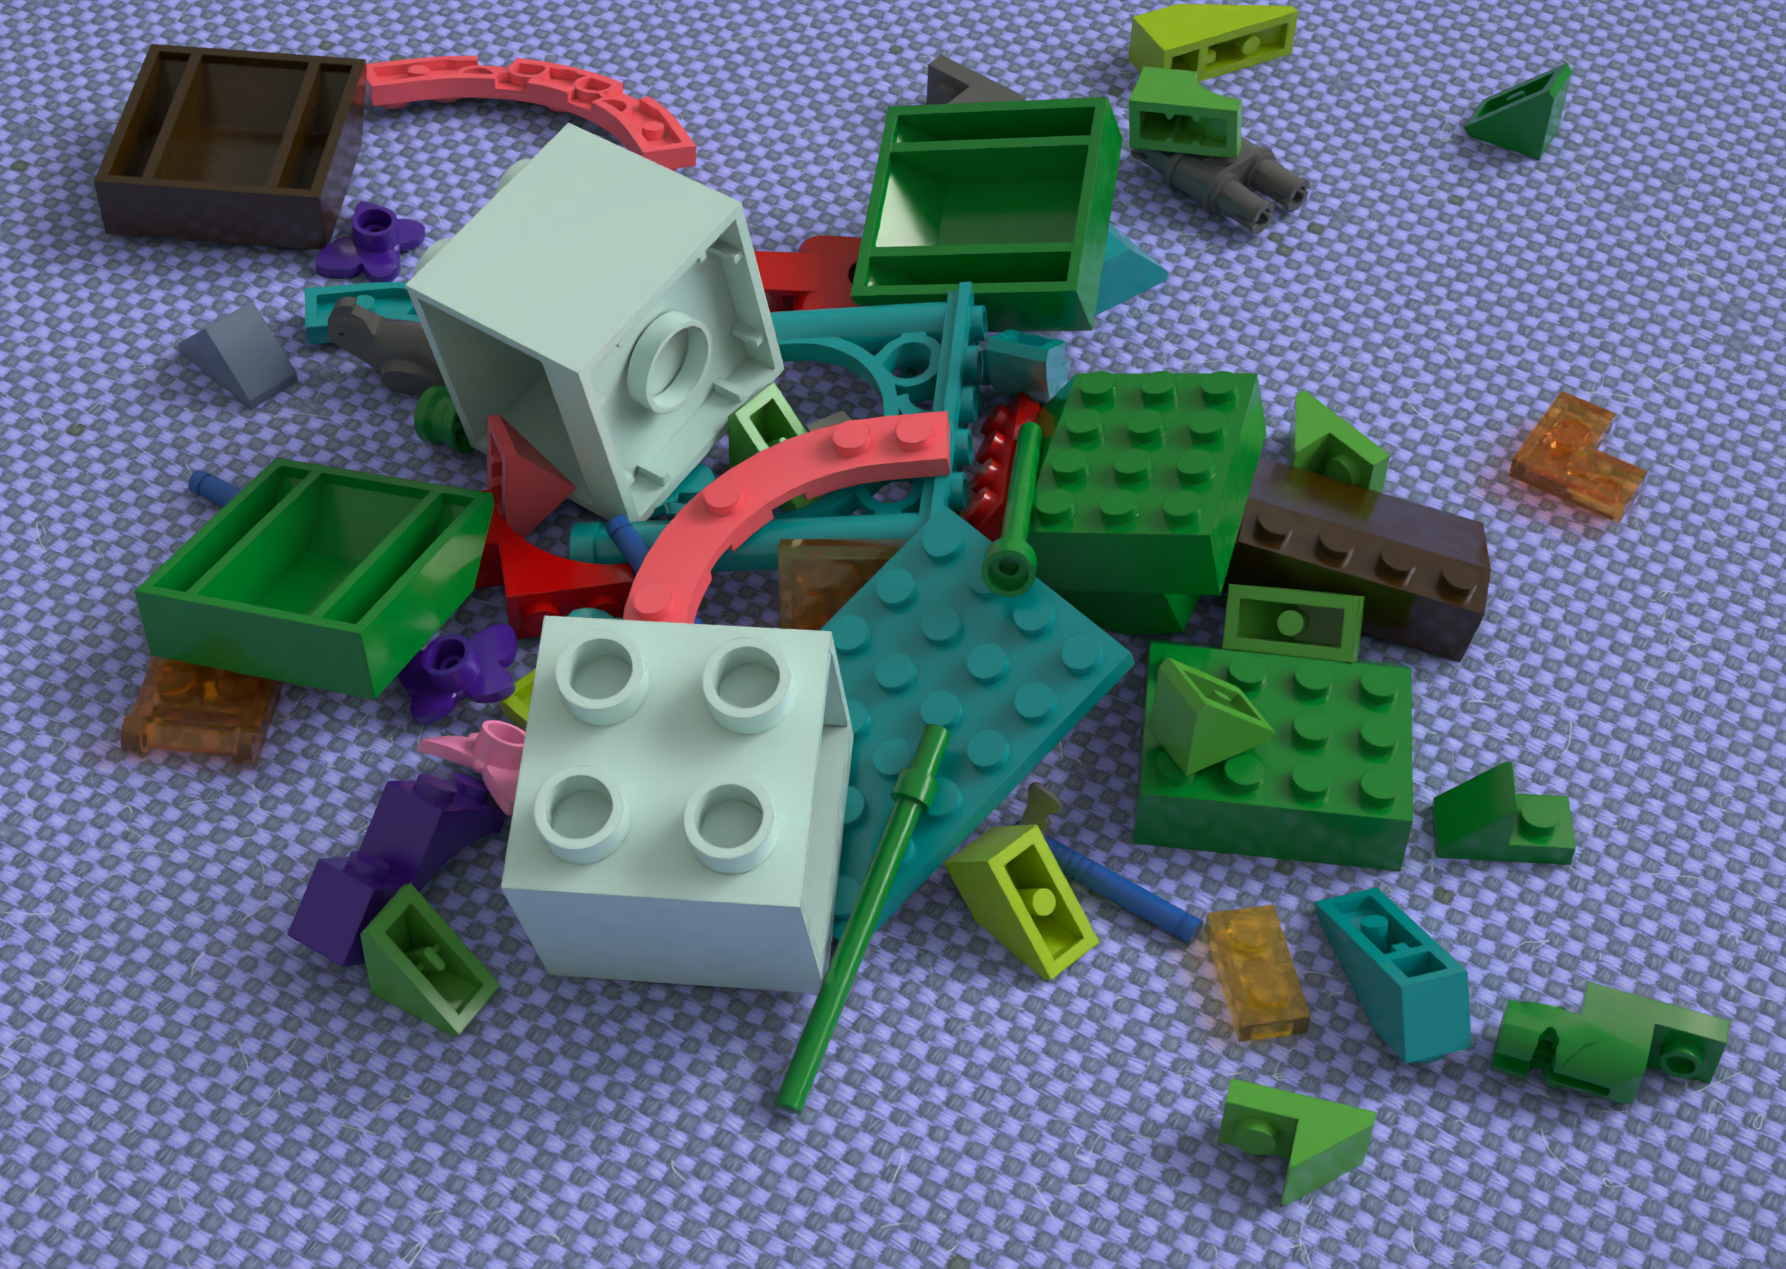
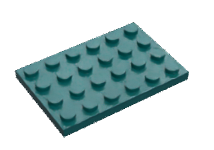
M943 505L819 630L832 631L854 734L832 938L838 943L895 804L890 795L900 770L909 769L927 724L942 726L952 734L934 778L939 783V787L929 812L921 813L873 934L1135 664L1132 654L1128 649L1037 577H1035L1032 587L1020 596L1008 598L992 593L985 586L981 577L984 553L992 542L946 505Z

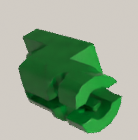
M1588 981L1577 1013L1566 1011V1009L1560 1006L1530 1001L1523 1002L1508 998L1498 1030L1489 1070L1525 1080L1528 1072L1532 1071L1534 1067H1539L1542 1070V1075L1545 1077V1086L1554 1089L1564 1087L1618 1103L1633 1104L1646 1066L1663 1070L1677 1078H1691L1710 1084L1727 1045L1731 1021Z

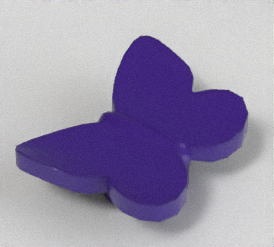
M361 201L356 205L354 215L352 216L351 236L334 240L319 252L315 259L316 273L327 278L348 279L363 272L371 283L392 282L398 276L401 269L399 252L411 250L424 242L426 236L425 227L422 223L414 220L397 219L395 213L386 207Z
M507 624L493 625L476 633L469 640L462 635L448 634L432 641L425 650H420L398 674L399 680L407 694L412 697L410 711L415 722L421 725L434 723L448 715L454 709L458 700H464L466 697L476 703L483 704L494 703L508 698L515 691V683L509 672L505 669L514 662L517 652L518 639L513 628Z

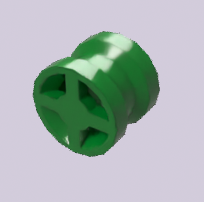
M441 385L429 387L421 395L415 409L414 428L417 436L423 442L439 446L445 443L451 450L462 453L476 450L471 447L447 387Z

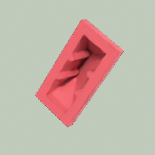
M500 414L487 416V490L490 489L491 493H493L494 504L506 524L524 539L570 496L577 487Z

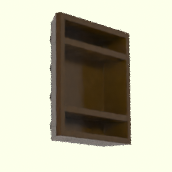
M151 44L94 179L105 233L139 238L152 237L193 242L206 241L243 244L247 246L260 245L297 248L301 250H322L331 241L362 146L367 73L366 59Z

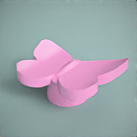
M487 720L483 722L478 733H471L468 737L440 736L420 740L416 751L473 768L475 773L482 774V779L498 806L506 815L512 816L525 731L506 722Z

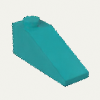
M1378 887L1314 902L1315 914L1373 1029L1405 1064L1412 1062L1431 1063L1442 1059L1445 1054L1472 1048L1468 971Z

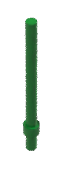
M936 724L926 725L909 769L900 770L890 795L895 804L775 1099V1106L786 1112L796 1115L802 1113L921 813H927L930 810L939 787V783L934 778L952 736L951 732Z

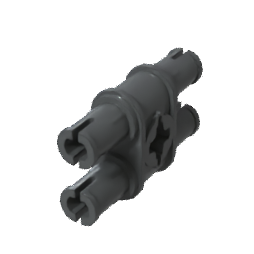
M1242 136L1241 149L1237 159L1138 148L1131 150L1133 158L1141 160L1163 175V180L1169 189L1182 191L1201 203L1205 212L1209 214L1223 213L1248 228L1253 234H1259L1267 228L1273 218L1271 212L1274 210V203L1261 198L1254 193L1255 191L1267 195L1291 212L1302 206L1309 193L1306 190L1310 188V182L1307 179L1299 177L1276 162V157L1270 148L1265 146L1258 147Z

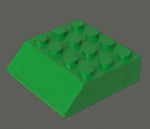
M1108 97L888 106L850 294L852 301L860 306L947 301L948 291H959L960 282H972L976 306L985 305L988 332H1003L1008 329L1021 332L1092 331L1123 140Z
M1106 371L1076 373L1039 410L1037 424L1043 431L1027 537V543L1033 548L1037 557L1035 577L1053 591L1221 595L1267 433L1258 374L1232 373L1228 371L1213 373H1170L1167 371L1152 373H1110Z
M276 457L134 591L151 656L181 661L190 665H201L237 672L246 676L252 675L293 683L301 687L308 686L348 694L357 698L375 700L473 592L494 508L493 493Z
M1147 639L1133 844L1400 872L1413 824L1411 668L1400 663L1360 659L1350 663L1222 649L1221 645ZM1169 657L1239 687L1275 731V734L1266 743L1185 776L1150 731L1159 666Z

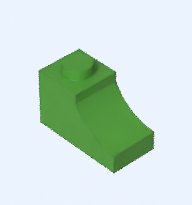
M1143 67L1129 99V148L1237 159L1241 149L1242 99L1225 97L1207 90L1197 82V71Z

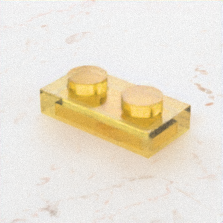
M1274 904L1207 913L1204 930L1238 1041L1244 1042L1307 1033L1311 1016Z

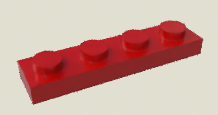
M1020 391L1007 407L999 403L987 416L980 429V433L984 435V441L975 456V461L979 463V468L969 486V489L974 494L972 501L965 511L964 519L991 542L1001 538L1018 431L1023 424L1027 422L1037 424L1040 403L1023 391Z

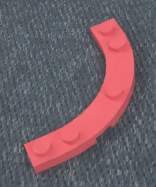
M438 56L366 64L365 93L372 106L398 109L407 106L409 102L433 100L449 103L460 98H494L544 105L554 112H569L583 117L609 131L620 140L627 150L670 170L677 171L678 168L696 166L695 143L666 108L649 96L637 100L624 94L622 82L575 67L516 58L508 67L478 65V56Z
M947 411L844 421L840 424L819 428L787 439L758 452L729 469L689 501L661 532L645 556L633 581L625 605L623 620L694 624L701 600L713 580L710 571L726 549L734 552L753 533L774 519L773 509L801 494L808 501L838 489L864 483L950 475V423Z

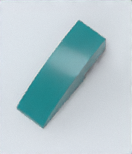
M1012 329L989 337L986 347L987 368L994 391L1000 395L1014 398L1020 391H1023L1038 403L1046 404L1067 382L1071 360L1064 358L1067 341Z

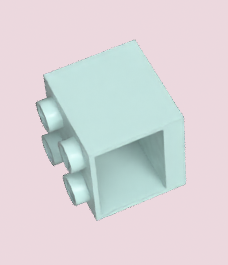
M568 123L532 159H522L514 163L502 176L494 197L452 239L445 238L432 244L418 261L413 277L405 284L471 447L487 455V416L500 414L577 487L567 497L568 499L609 521L618 515L626 516L629 522L647 521L654 513V509L668 498L728 432V416L767 384L772 383L784 370L742 203L571 123Z
M544 616L501 889L549 975L819 993L829 968L854 738L832 631Z

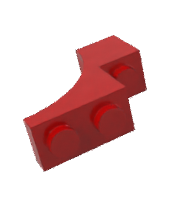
M489 489V490H481L482 492L491 493V490H490V489ZM494 504L474 589L503 586L508 624L513 628L517 639L541 637L544 616L568 617L573 610L581 608L598 609L605 611L614 618H623L634 577L629 563L593 564L578 562L550 554L533 546L506 524Z

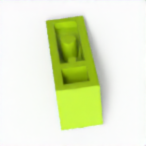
M1171 5L1133 17L1128 60L1140 73L1143 67L1197 71V82H1201L1292 54L1298 11L1294 6Z

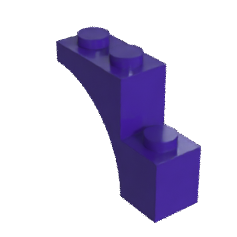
M454 773L451 780H442L434 776L419 774L417 780L387 781L359 851H351L349 857L318 859L287 935L342 967L366 964L360 934L405 884L411 883L420 893L436 872L460 850L481 837L499 833L507 815L501 810L494 799L488 797L489 790L485 783L463 774Z

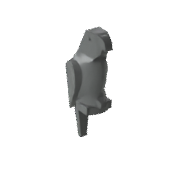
M343 297L336 302L328 317V340L371 365L381 375L383 384L392 392L421 396L429 387L434 385L446 387L421 323L385 318L357 305V297Z

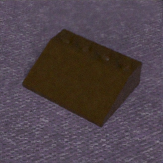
M1259 457L1221 592L1228 593L1229 584L1365 596L1361 627L1362 634L1461 662L1485 615L1491 566L1484 525L1479 521Z

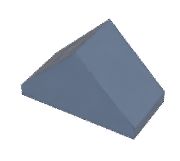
M253 301L178 343L181 354L250 409L255 408L298 382L297 372Z

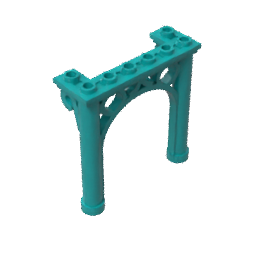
M960 282L959 291H948L947 301L770 312L783 362L817 361L848 369L864 379L878 394L884 407L883 416L947 411L950 423V475L859 484L835 490L824 498L805 507L773 514L774 519L753 533L734 552L726 549L710 572L819 568L821 572L871 579L943 505H946L956 514L958 510L967 509L968 482L966 473L963 472V466H972L973 438L972 432L968 428V423H977L978 410L984 409L986 385H992L987 368L986 350H984L983 341H987L988 337L987 312L985 305L976 306L972 282ZM899 366H902L900 378L892 375ZM926 400H934L933 411L922 410L913 405ZM902 481L913 484L911 493L898 502L883 503L872 497L883 486L892 482ZM858 509H859V511H860L861 514H862V515H850V514H852L853 512H855V511L858 510ZM671 520L635 521L630 523L648 548L651 549ZM603 521L574 523L569 541L570 560L593 564L628 563L606 533L605 526L607 523ZM632 569L633 576H636L637 574H636L635 571Z

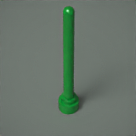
M1034 422L1023 424L1018 431L1001 538L995 540L987 547L982 563L981 577L983 583L992 593L1001 597H1017L1026 593L1032 587L1036 575L1037 557L1033 548L1027 543L1043 431Z

